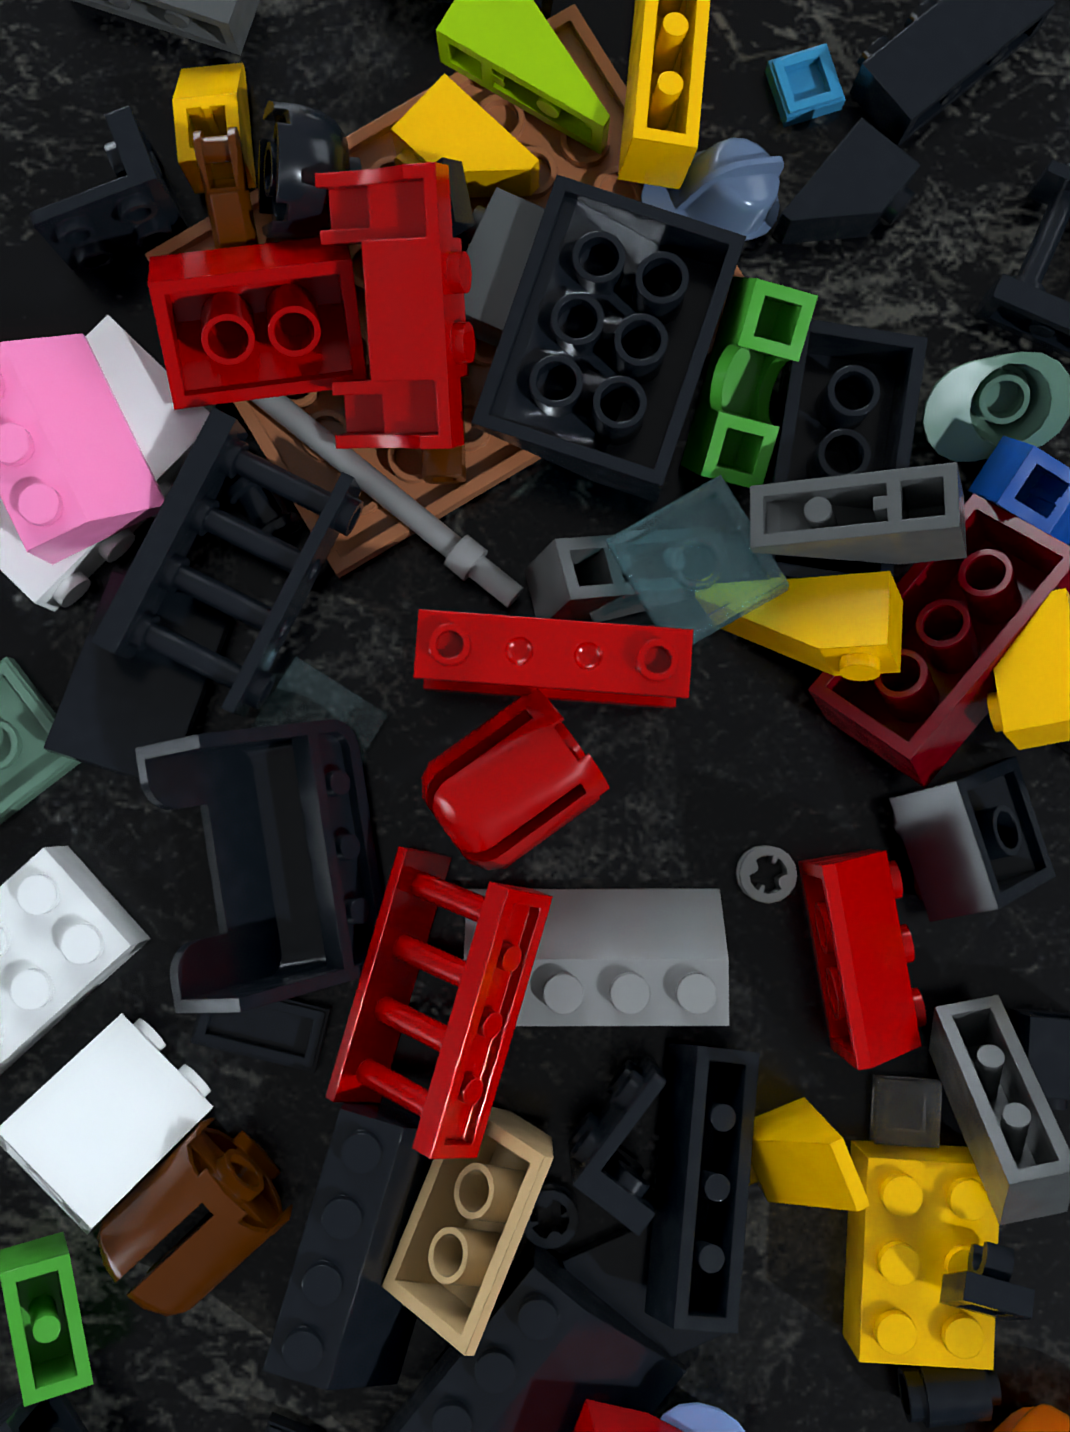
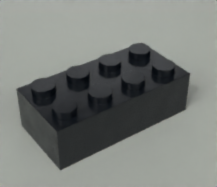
M811 319L799 362L788 361L782 367L773 425L780 428L767 468L764 484L909 468L928 338ZM753 553L749 582L891 571L893 576L894 564Z

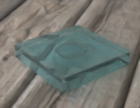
M721 475L606 539L608 549L655 627L694 629L693 644L788 591L789 582L771 554L752 552L750 548V521Z

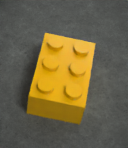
M851 1140L850 1156L871 1205L858 1212L848 1211L843 1336L858 1362L993 1370L995 1318L939 1303L943 1275L968 1271V1256L971 1245L984 1246V1242L998 1244L999 1223L968 1147Z

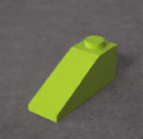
M454 0L436 29L440 62L601 155L607 145L610 115L534 0Z

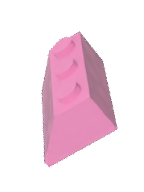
M83 333L0 342V497L26 551L52 565L158 514L165 500L100 364Z

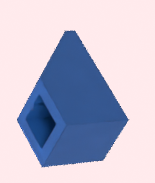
M1003 435L968 491L972 494L975 493L1070 546V468L1034 445Z

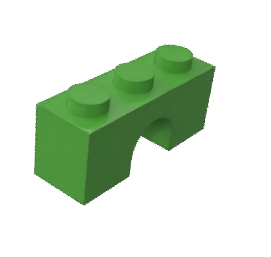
M732 278L681 466L700 476L748 488L753 485L763 484L780 428L773 425L769 419V403L772 389L782 367L788 361L799 362L818 295L758 278Z

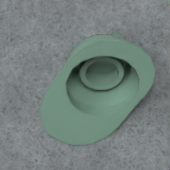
M1021 351L999 354L993 357L969 361L952 368L935 383L925 401L922 424L926 440L937 454L955 462L988 459L1003 435L1036 447L1043 446L1060 433L1070 417V375L1058 360L1042 352Z

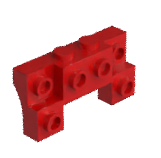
M426 162L365 170L315 173L316 188L327 189L329 193L331 230L320 231L321 245L361 244L371 379L331 382L332 395H344L347 433L335 436L336 449H452L464 445L461 377L469 376L468 363H472L474 360L476 341L473 326L470 322H466L464 294L469 293L471 288V262L468 253L462 251L461 238H454L452 233L449 165L438 162Z

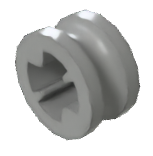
M767 845L755 846L744 852L737 863V884L743 893L753 900L768 904L779 902L789 896L795 887L797 879L796 865L790 855L780 848ZM762 856H768L767 862L770 864H775L778 861L782 868V873L774 877L776 888L764 892L765 885L757 884L754 887L750 880V875L758 871L756 860Z

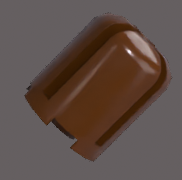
M215 1118L200 1121L187 1133L183 1140L151 1169L103 1218L97 1236L103 1265L114 1283H116L201 1203L205 1205L209 1212L166 1251L126 1295L141 1308L164 1316L184 1313L193 1308L261 1244L285 1225L291 1217L293 1205L291 1204L283 1211L280 1197L272 1183L281 1173L265 1150L244 1131L231 1138L219 1130L208 1128L207 1126Z

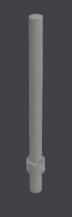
M287 396L251 400L340 473L344 472L354 477L362 491L446 558L444 565L465 581L470 577L507 608L520 595L523 587L485 557L488 550L468 534L461 538L354 450L336 449L335 435Z

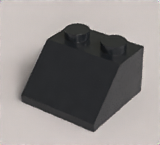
M1016 756L930 782L926 788L918 786L889 798L894 811L893 822L896 833L904 842L914 872V888L917 896L924 903L930 922L1000 909L1056 877Z

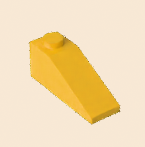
M891 571L696 586L695 599L714 626L833 676H842L853 681H869L878 678L883 673H900L903 600Z
M805 1097L755 1117L749 1186L757 1183L768 1202L856 1212L871 1206L843 1137Z

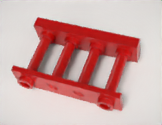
M419 609L413 678L424 679L423 689L427 691L521 697L524 694L526 696L538 688L549 700L674 709L676 707V698H689L694 629Z
M398 846L325 1097L332 1102L380 1103L382 1096L421 1117L412 1149L429 1159L477 1158L553 896L530 888L490 881L486 895L483 896L445 881L451 857ZM437 906L477 922L466 961L427 944ZM419 969L458 987L448 1025L409 1007ZM400 1033L440 1052L429 1090L390 1069Z

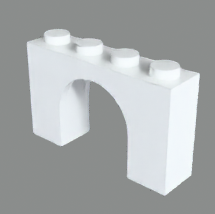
M107 315L85 337L100 364L164 498H166L210 412L203 406L174 410L166 370ZM0 497V570L35 604L55 612L60 606L68 607L79 600L90 587L91 581L88 578L105 561L113 562L132 546L135 541L133 532L145 520L52 565L26 551Z

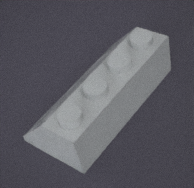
M719 888L534 889L553 896L516 1026H729V958ZM468 889L483 896L486 895L487 889ZM465 918V961L467 960L477 922Z

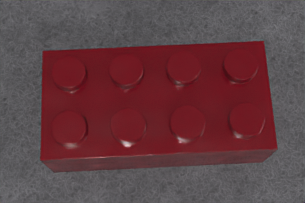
M975 493L964 504L967 558L914 563L896 585L903 600L900 673H883L873 680L853 681L842 676H833L822 672L808 689L829 722L924 788H926L988 714L987 694L997 692L994 667L1051 591L1066 588L1070 594V546Z

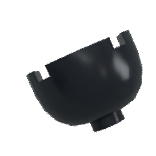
M269 100L264 110L263 120L275 121L273 139L260 138L258 204L259 213L272 214L273 221L263 226L262 231L269 238H314L320 235L321 230L331 229L329 193L327 189L316 188L315 173L362 170L361 160L358 157L349 156L348 141L344 132L334 119L322 111L296 103Z

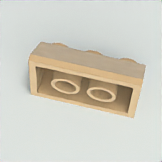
M495 1107L491 1108L477 1158L433 1159L382 1284L386 1291L464 1356L475 1355L554 1158L551 1136L510 1110Z

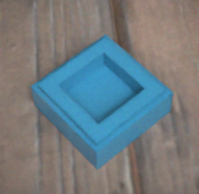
M827 43L772 59L767 63L765 74L783 128L842 110L846 99Z

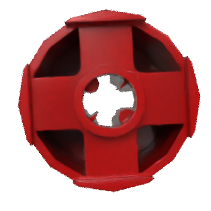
M538 688L527 696L524 694L431 760L422 776V798L465 859L470 864L486 870L505 869L599 801V796L610 789L589 753L585 755L575 738L562 723L565 719Z

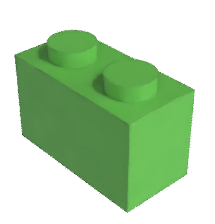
M60 1232L0 1249V1281L24 1407L93 1385L71 1259L64 1233Z

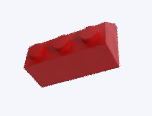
M320 237L150 257L148 287L174 410L332 390L331 382L367 379L352 259L348 245H321Z
M867 849L798 861L831 1049L857 1070H864L876 1067L921 1047L918 1027L926 1026V1010L919 989L917 987L911 988L907 963L914 962L915 950L907 924L899 923L895 899L903 897V883L896 861H888L887 850Z

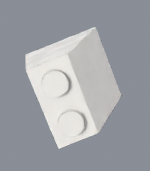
M122 1013L0 1125V1146L87 1235L213 1108L205 1098L211 1092L205 1081L186 1064L177 1070L160 1053L166 1044L159 1034L144 1020L139 1018L132 1024Z

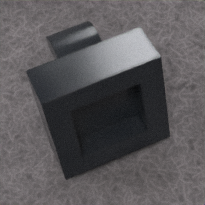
M984 1242V1246L971 1245L968 1256V1271L943 1275L939 1303L1004 1321L1032 1319L1035 1289L1009 1283L1014 1267L1015 1254L1013 1248Z

